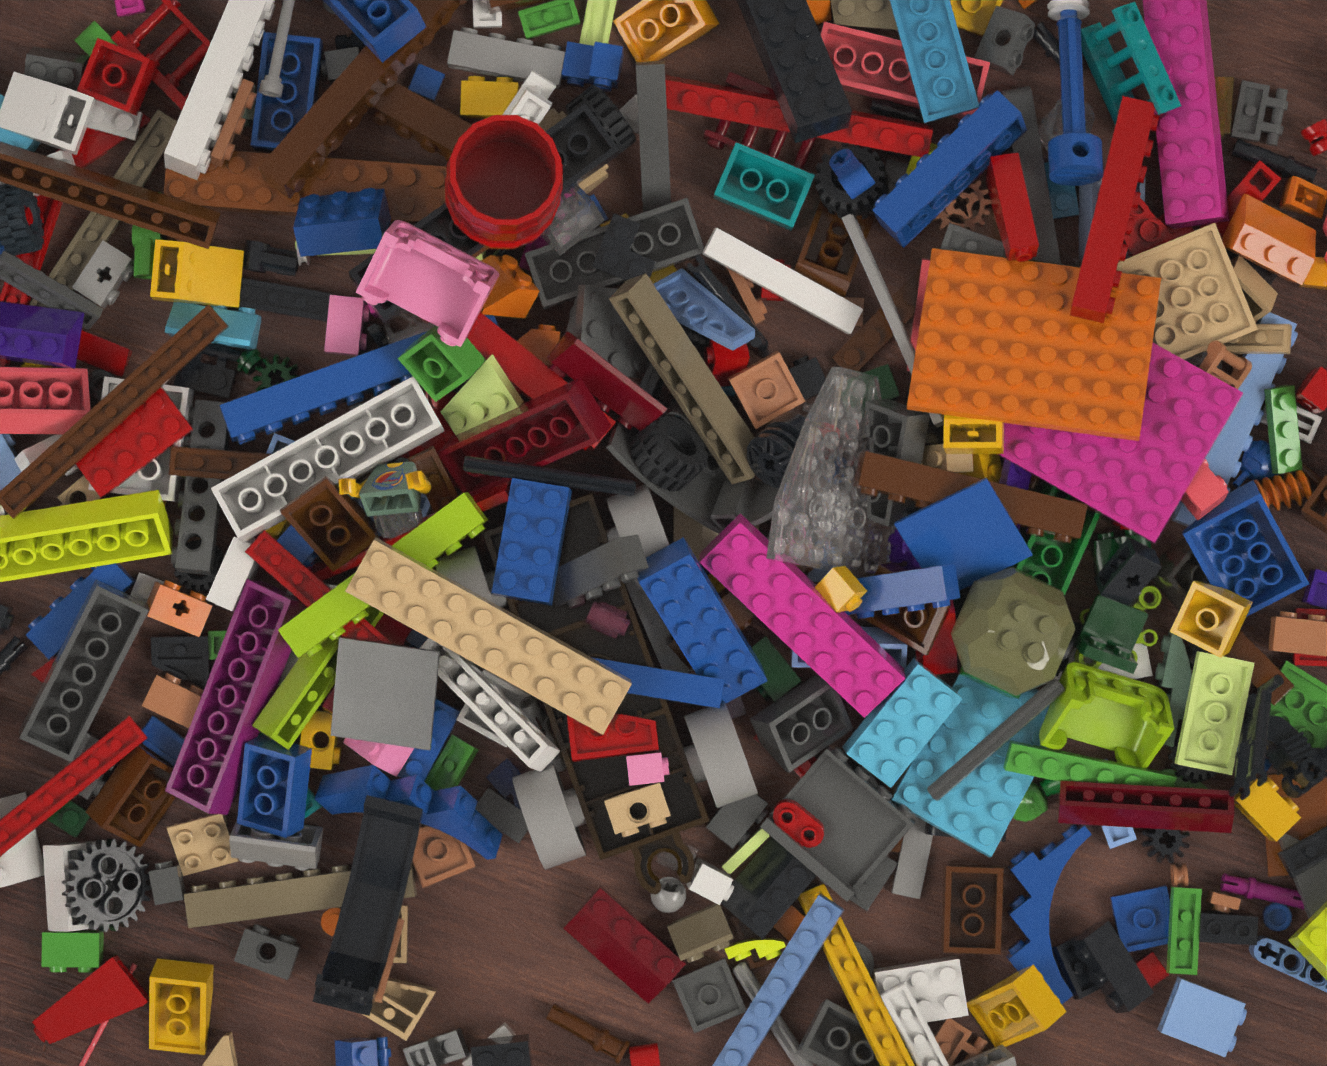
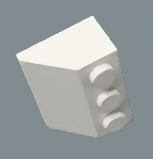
M26 792L0 799V819L27 798ZM36 829L0 857V888L45 875L44 859Z
M96 841L43 846L48 931L70 932L88 929V924H79L80 917L71 916L75 907H65V904L71 899L68 896H62L64 891L69 890V886L62 884V881L68 880L70 875L64 872V869H73L74 867L69 859H79L77 850L80 849L87 852L86 843H93L96 846ZM104 859L101 863V869L103 872L107 869L108 866L106 859ZM88 883L85 888L87 896L92 892L91 883ZM112 898L107 903V909L109 912L113 909L114 906Z

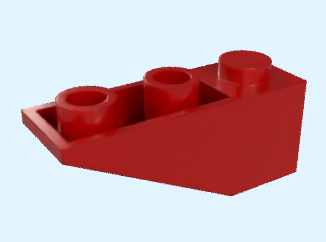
M1259 160L1227 195L1229 221L1215 223L1221 239L1244 193L1262 202L1281 180L1262 161ZM1210 224L1201 225L1200 228L1205 227V226L1210 225Z

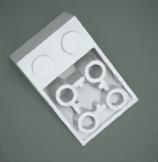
M13 72L0 108V128L77 155L96 101L94 97L72 89Z

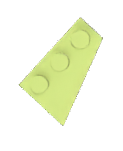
M492 354L443 408L441 414L455 435H458L518 408L523 403V400Z

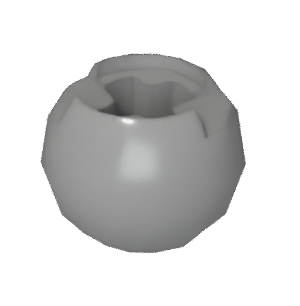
M663 877L659 879L661 891L658 894H651V901L656 909L665 913H672L683 906L686 900V889L680 880L673 877Z

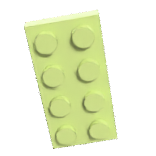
M1196 652L1174 764L1232 775L1254 668L1253 662L1224 656L1220 658L1214 654Z

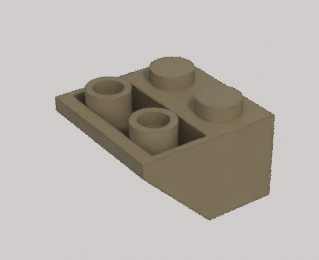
M713 904L667 924L680 961L687 959L688 963L704 957L703 951L713 948L716 952L730 946L729 940L734 939L722 907L718 904Z

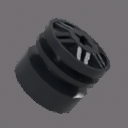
M785 412L778 415L767 425L766 429L762 430L750 441L747 446L746 457L750 468L765 484L774 488L785 489L793 485L805 471L810 469L823 454V442L820 433L808 419L797 413Z

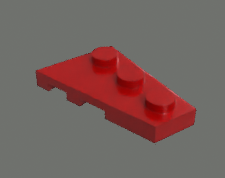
M615 714L602 735L567 715L572 762L659 751L656 721Z

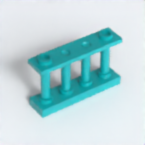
M1135 2L1111 10L1115 21L1104 28L1101 22L1081 29L1082 53L1115 125L1122 97L1134 98L1131 90L1143 83L1151 98L1147 101L1153 102L1158 115L1181 106ZM1121 31L1127 47L1114 54L1108 38ZM1132 57L1139 73L1126 80L1119 64Z

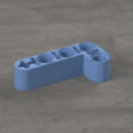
M1257 936V945H1249V952L1257 961L1327 993V980L1323 976L1318 980H1311L1310 971L1313 966L1299 951L1266 936ZM1266 945L1267 948L1277 952L1275 958L1266 953L1262 954L1258 950L1259 946ZM1289 954H1294L1296 957L1295 966L1286 969L1284 966L1285 957Z

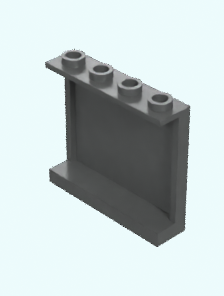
M829 746L784 798L798 802L822 822L824 826L822 842L812 848L802 846L776 825L773 819V812L760 827L848 902L901 838L915 825L916 820L912 818L915 814L906 805L901 803L898 806L891 801L890 798L893 795L884 786L879 785L876 787L869 781L871 776L860 766L854 768L847 762L849 757L841 749L835 747L833 750ZM789 812L782 814L786 820L792 818V814ZM807 830L804 832L805 836L808 838H811L815 835L814 832L811 830Z

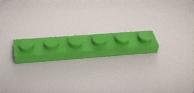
M1011 740L1003 766L1005 771L1059 782L1076 781L1174 787L1177 778L1171 773Z

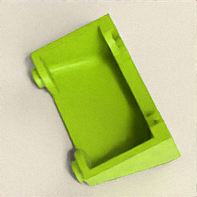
M1072 662L1066 666L1059 680L1064 686L1065 692L1049 705L1039 731L1041 746L1057 750L1065 746L1067 738L1114 751L1118 763L1147 768L1174 730L1169 698L1157 686Z

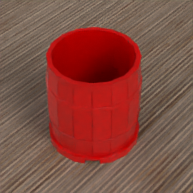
M493 115L474 123L458 138L447 163L445 204L454 225L471 240L479 242V244L490 249H516L535 241L552 224L560 205L563 189V165L553 139L537 123L518 115Z

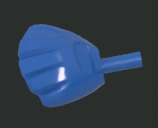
M1262 440L1251 442L1247 452H1244L1240 467L1242 474L1233 482V486L1238 488L1247 478L1262 481L1265 477L1271 479L1278 475L1272 473L1268 442Z

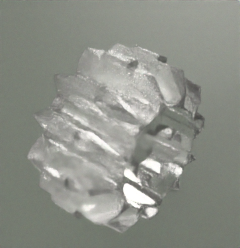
M420 508L419 512L373 516L378 532L381 533L383 538H394L417 527L423 520Z

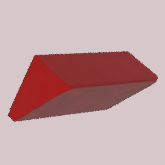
M82 330L77 359L123 377L133 351Z

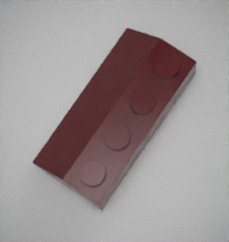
M569 331L565 333L547 356V359L553 363L550 367L552 371L562 378L566 374L573 380L581 377L591 394L597 397L596 402L599 407L607 413L612 409L620 416L616 420L629 430L634 426L639 431H642L667 410L658 400Z
M602 886L594 892L563 928L648 1004L686 965V960L680 961L677 952Z

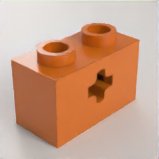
M166 579L164 584L155 581L146 602L149 608L146 616L200 637L213 606L206 602L207 596L191 590L190 594L179 591L180 585ZM181 602L184 605L183 610L177 609L176 611L173 608L174 603L179 604Z

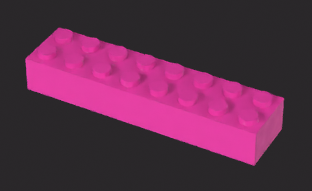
M1143 0L1145 25L1181 103L1179 108L1160 114L1156 129L1165 223L1167 226L1175 229L1229 221L1207 0Z
M741 513L700 552L699 563L864 718L905 680L904 668L845 612L836 613L815 589L816 584Z

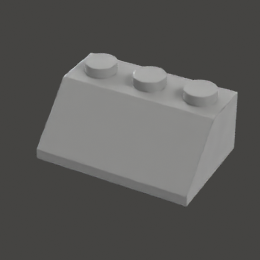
M236 821L229 840L231 858H238L239 861L244 863L266 862L273 867L290 865L302 871L316 869L320 860L323 827L304 825L302 830L288 838L239 825Z

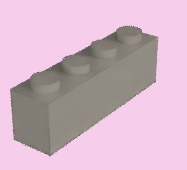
M462 27L461 31H453L447 61L449 68L494 77H510L514 81L525 82L531 71L534 70L556 84L555 89H560L565 52L561 51L560 46L553 44H544V47L533 46V41L517 38L516 42L505 40L506 36L497 33H489L487 37L477 35V30Z

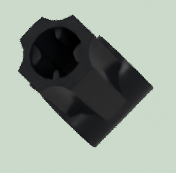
M246 240L243 269L259 273H266L268 271L296 277L299 266L297 252L274 248L270 244Z

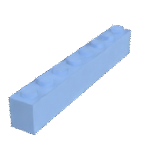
M1271 312L1256 323L1291 324L1292 348L1298 335L1294 331L1297 326L1296 323ZM1284 354L1242 355V357L1252 363L1250 373L1238 389L1243 392V396L1205 458L1209 464V469L1215 476L1219 475L1227 485L1230 478H1235L1240 470L1242 463L1238 461L1242 451L1247 452L1253 436L1249 435L1253 425H1259L1264 414V410L1261 409L1265 400L1264 389L1275 387L1272 381L1275 374H1280L1285 366L1287 359L1283 357ZM1180 501L1171 520L1188 527L1196 518Z

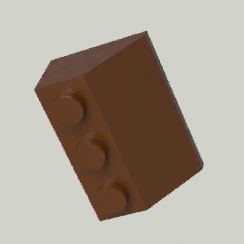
M141 745L137 746L121 760L86 813L102 828L141 848L176 798L165 791L174 766Z

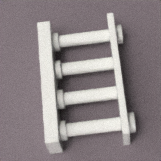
M532 70L502 115H518L539 125L552 105L548 98L556 88V84Z

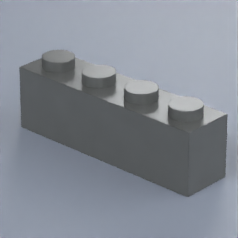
M638 534L616 538L558 567L553 596L556 607L568 605L569 609L582 606L585 604L584 599L591 600L602 596V590L610 591L621 587V581L624 583L639 578L638 573L649 567Z

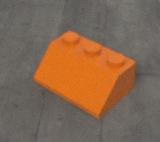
M1244 193L1222 237L1225 249L1287 281L1303 285L1315 261L1316 230Z

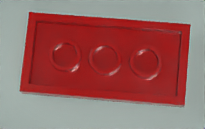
M161 387L76 465L100 498H104L194 429L164 388Z

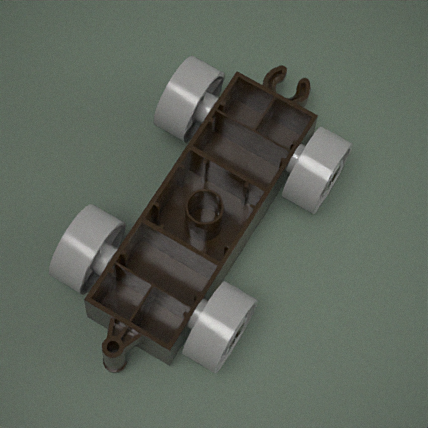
M644 484L636 487L633 496L616 494L606 498L615 523V527L607 530L604 528L592 494L570 501L559 567L620 537L638 534L645 557L668 546L669 543L648 486ZM503 525L483 532L495 570ZM476 545L436 559L438 561V564L435 566L437 572L502 608L509 606L512 614L592 658L655 668L626 586L622 581L620 582L621 587L610 591L602 590V596L591 600L584 599V605L569 609L568 605L556 607L554 599L552 605L494 596L491 592L495 570L486 571ZM635 579L638 589L642 590L643 588L639 584L638 579ZM626 693L615 714H624L656 721L659 751L655 752H661L662 758L668 757L669 775H664V782H660L671 816L666 817L667 823L650 828L649 823L639 826L638 833L622 837L621 833L615 834L604 800L653 783L629 786L626 755L572 762L567 715L543 702L574 787L565 790L554 763L548 764L541 772L531 770L512 777L526 825L545 870L586 856V850L578 826L587 823L600 860L632 850L635 858L634 868L636 877L641 886L651 894H658L661 891L659 877L654 875L651 869L652 859L659 853L667 852L675 856L678 862L677 874L683 883H689L692 880L695 869L694 858L688 845L682 841L680 832L709 822L697 787L698 783L707 780L717 808L758 794L725 701L721 702L720 708L707 707L684 715L694 744L683 748L667 701L665 699ZM637 802L630 807V813L634 818L640 819L646 815L647 808L643 803Z

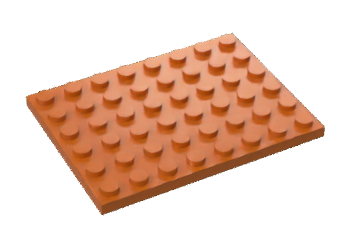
M932 248L907 410L1139 441L1161 278L1122 273L1119 287H1112L1110 297L1116 298L1112 315L1106 314L1104 323L1070 316L1080 267L1034 261H1008L1004 257Z

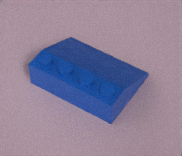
M1253 480L1228 493L1224 502L1201 519H1196L1182 531L1210 584L1228 589L1253 602L1247 616L1309 585L1307 578Z

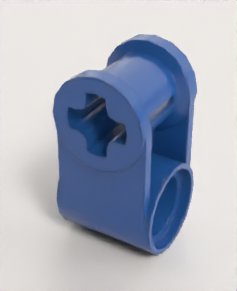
M842 149L831 157L830 167L852 200L875 184L862 163H859L851 150Z

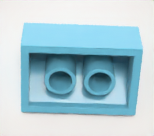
M174 302L165 327V333L173 337L206 306ZM210 305L229 326L211 342L212 344H223L249 350L257 349L262 317L255 315V309L239 307L237 312L227 310L225 306Z

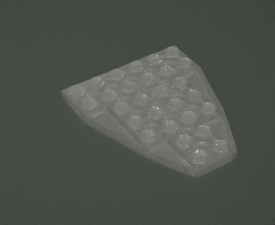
M843 367L831 368L804 421L774 500L766 559L824 571H830L834 567L846 566L855 577L859 578L874 576L879 564L890 563L892 544L888 541V538L894 533L895 526L887 527L867 519V495L861 494L860 488L853 487L860 453L864 451L870 452L869 437H866L865 425H869V411H865V401L882 399L877 376Z

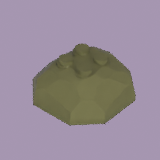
M1008 567L973 582L952 629L951 636L964 672L1017 696L1045 685L1054 679L1075 631V626L1062 590L1014 567Z

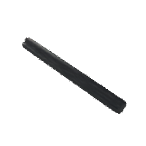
M466 456L463 464V470L470 473L515 478L633 496L636 488V482L632 480Z

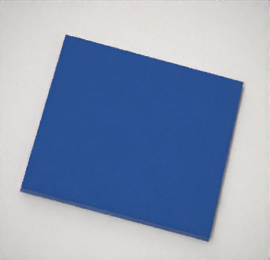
M987 477L894 522L895 527L921 568L955 564L959 591L972 585L975 580L1008 568L1033 555Z

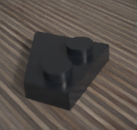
M202 634L200 637L195 635H152V666L163 671H169L174 676L184 681L186 679L201 686V689H205L211 673L208 634Z

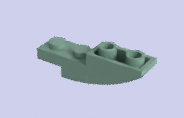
M1169 630L1168 636L1163 635L1160 651L1164 652L1163 662L1157 664L1155 680H1159L1158 686L1169 688L1166 694L1169 698L1174 730L1164 745L1173 747L1179 719L1183 720L1192 674L1182 638L1171 633Z

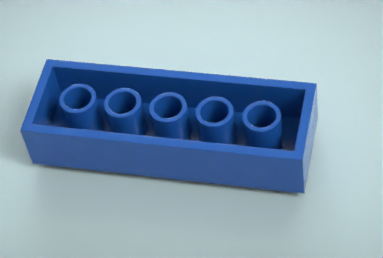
M998 90L993 95H986L980 101L979 108L972 115L967 114L958 123V128L951 135L946 134L937 143V148L930 155L925 154L917 162L916 168L909 175L904 174L895 184L896 187L889 194H883L875 202V208L872 210L879 224L903 248L988 168L991 156L1002 155L1027 131L1022 113Z
M683 537L646 557L649 568L638 573L639 578L637 579L696 675L724 679L721 702L725 701V703H728L767 682L768 680L760 661L685 538Z

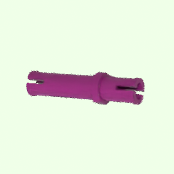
M1226 873L1222 875L1221 881L1234 884H1220V891L1243 895L1246 899L1256 898L1304 909L1303 902L1294 899H1301L1298 890L1256 881V878L1252 877L1241 878Z

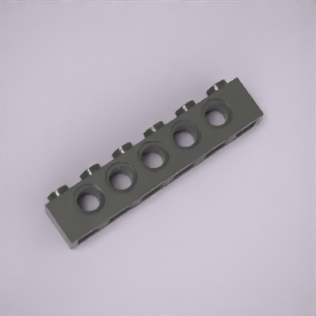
M195 400V408L190 407L188 422L194 430L191 435L186 436L185 447L228 451L229 432L220 410V405L224 404V402ZM213 426L215 427V433L211 437L204 438L201 436V431L204 427ZM182 476V480H186L185 490L180 491L178 498V508H182L181 519H176L175 536H179L178 546L172 549L171 564H175L176 570L181 573L213 575L221 506L211 488L223 482L224 479ZM200 481L207 482L208 489L204 493L198 494L194 492L196 483ZM196 509H202L205 511L204 518L198 522L192 521L190 518L191 513ZM199 537L202 540L200 547L195 550L188 549L187 543L189 539Z

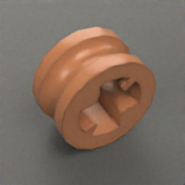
M1181 863L1179 867L1175 864L1170 865L1172 887L1182 886L1188 888L1186 863Z

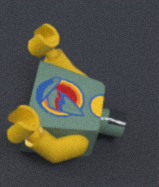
M404 457L397 458L395 463L377 465L370 476L361 484L356 483V478L338 479L339 495L349 494L351 497L361 499L367 517L419 512L421 494H427L431 490V484L422 470L417 471L415 463L409 462Z

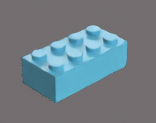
M915 658L904 669L905 680L866 716L842 746L847 755L890 788L963 699L956 690Z

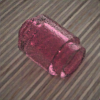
M594 601L585 623L592 625V629L616 639L618 634L624 636L630 620L626 618L628 612L605 602L600 604Z

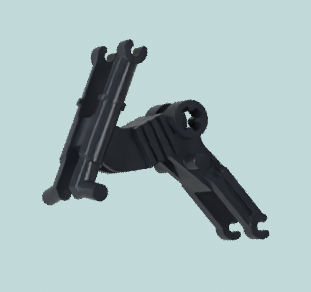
M697 255L696 260L699 262V266L694 267L692 263H688V269L696 279L700 280L707 290L755 329V338L750 341V344L753 347H757L760 357L765 358L770 354L768 340L732 296L733 293L728 291V286H724L711 271L705 260ZM680 324L694 346L708 347L709 338ZM650 362L640 387L658 400L665 383Z
M1276 674L1257 688V693H1253L1247 698L1238 752L1235 753V758L1237 759L1234 785L1229 789L1230 797H1234L1240 792V799H1246L1250 795V783L1256 778L1258 780L1257 786L1261 787L1266 783L1267 774L1264 771L1266 757H1269V762L1273 764L1272 767L1274 770H1277V775L1282 774L1284 776L1281 785L1283 791L1289 797L1300 798L1324 778H1327V746L1324 748H1313L1307 742V737L1303 736V731L1299 733L1285 719L1279 716H1270L1272 692L1284 683L1283 677L1279 674ZM1294 779V781L1298 782L1301 787L1293 785L1292 780Z

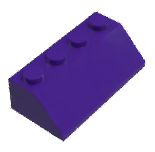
M0 302V359L75 369L85 313Z

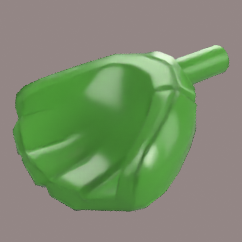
M1031 782L1013 816L1014 819L1024 822L1032 821L1047 811L1048 801L1039 786Z

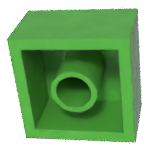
M434 326L416 339L398 357V360L435 402L468 380L486 361L468 338H466L461 347L457 345L450 346L441 341V336L437 332L438 326Z

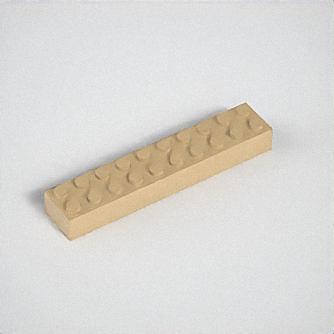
M376 537L345 592L602 735L632 685L631 679Z

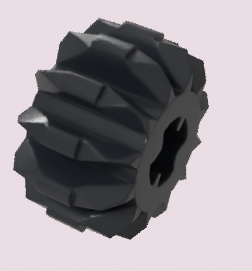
M1152 829L1151 832L1142 830L1141 834L1149 837V840L1141 842V845L1143 847L1152 846L1146 854L1152 857L1157 853V862L1162 863L1166 855L1167 861L1173 863V853L1180 858L1184 856L1183 852L1179 850L1180 846L1189 848L1190 844L1183 842L1182 838L1189 837L1190 833L1188 831L1179 832L1180 830ZM1164 832L1172 836V841L1168 840L1170 843L1168 846L1159 842V838H1163L1161 834Z

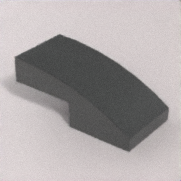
M461 1028L437 1035L403 1049L409 1066H441L470 1055Z

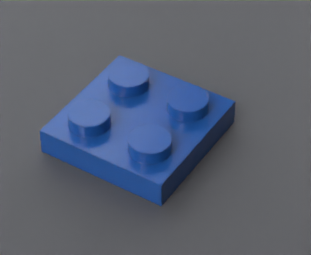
M1166 885L1110 896L1117 934L1128 952L1168 944L1170 899Z

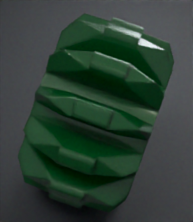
M275 354L273 357L274 364H271L267 357L263 358V362L267 367L265 369L258 365L255 367L258 372L262 373V376H254L253 381L263 383L256 388V391L272 387L274 380L271 379V375L273 373L277 375L278 371L282 372L283 382L300 377V375H292V373L299 369L298 365L295 364L287 368L291 359L285 357L280 364V356L278 354Z

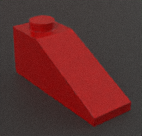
M953 599L950 600L951 606L929 655H924L914 649L915 659L935 675L958 672L957 650L951 636L952 629L956 623Z

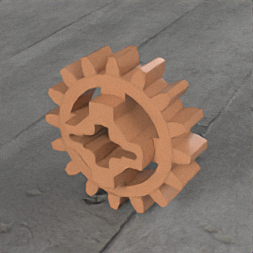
M980 180L975 184L971 183L967 187L972 193L962 192L956 198L960 202L966 201L967 205L964 207L963 212L960 208H954L956 204L955 199L933 220H941L940 230L946 226L948 227L949 223L976 232L975 224L979 226L985 224L981 217H989L990 212L985 207L991 205V200H984V196L989 191L988 189L982 191L979 189L981 185ZM979 202L978 213L973 218L972 206ZM951 216L959 218L963 224L954 223L948 218Z

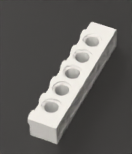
M430 638L420 647L421 649L440 651L438 676L528 767L541 772L560 752L471 661Z

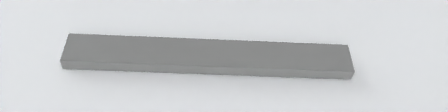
M851 214L842 217L844 225L912 375L916 352L857 219ZM929 413L933 424L937 428L944 425V415Z

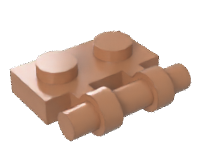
M952 1018L945 1019L934 1036L949 1066L955 1065L953 1062L961 1049L968 1053L963 1060L965 1061L983 1053L988 1043L987 1040L978 1036L973 1045L968 1043L967 1040L972 1031Z

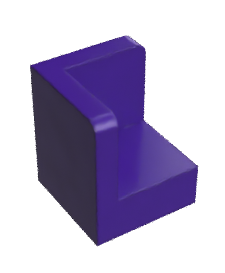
M1311 569L1308 577L1309 585L1305 588L1301 602L1327 609V572Z

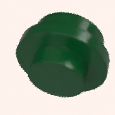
M258 349L244 351L237 360L239 363L237 370L241 373L245 372L247 375L253 374L256 371L255 367L257 365L261 366L263 363L260 351Z

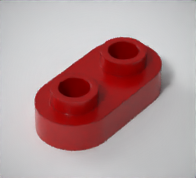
M784 799L776 804L773 819L782 830L804 847L812 848L822 842L824 826L819 819L792 799ZM789 812L792 814V818L786 820L782 814ZM807 830H811L814 832L815 835L811 838H808L805 836L804 832Z

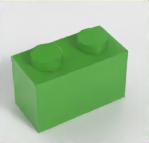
M46 930L42 932L41 967H49V972H67V967H78V972H94L95 967L99 968L103 965L104 932L97 930L70 932Z

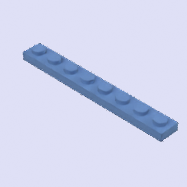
M822 894L817 896L712 1066H748L845 909Z

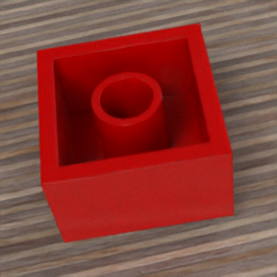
M97 38L77 92L94 97L96 100L137 116L158 63Z

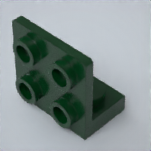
M1098 594L1093 601L1074 646L1085 657L1134 674L1138 663L1131 657V652L1148 618V614L1143 610Z

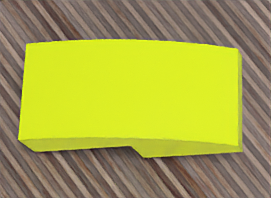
M753 938L732 943L724 949L728 959L734 957L736 961L752 955L750 950L754 948L759 958L765 956L766 960H770L781 955V949L786 946L782 939Z

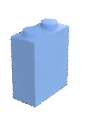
M1177 976L1157 1030L1168 1036L1226 1057L1227 1052H1232L1236 1044L1237 1036H1234L1237 1026H1241L1245 1020L1247 1010L1244 1007L1246 1004L1238 999Z

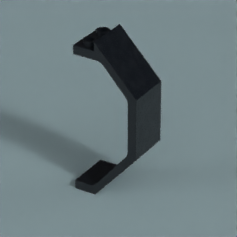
M366 795L362 823L347 889L330 951L322 973L317 975L312 1002L370 1016L386 968L406 893L422 822L423 809Z

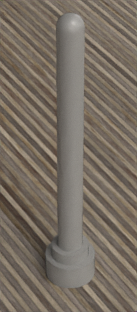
M283 0L269 73L265 75L264 80H261L259 93L266 96H282L284 85L281 84L282 79L279 77L295 0Z

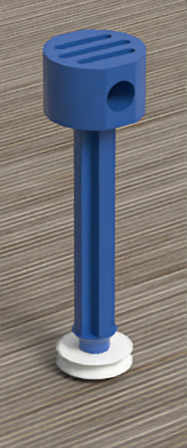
M1052 0L1047 4L1049 9L1048 17L1058 21L1063 134L1052 138L1048 142L1049 179L1059 185L1082 186L1094 183L1103 177L1102 140L1096 135L1086 133L1081 20L1090 14L1088 0Z

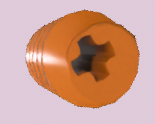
M1301 470L1295 472V477L1290 472L1285 473L1283 479L1281 476L1275 475L1272 482L1268 477L1262 479L1261 485L1259 481L1253 480L1268 508L1273 504L1276 511H1280L1281 502H1284L1287 509H1290L1294 499L1298 506H1302L1303 497H1306L1308 500L1313 494L1309 479Z

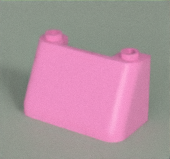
M395 220L385 231L356 293L362 295V299L372 305L384 303L388 300L438 326L437 332L441 336V341L450 346L457 345L461 347L494 287L499 273L488 264L405 221Z

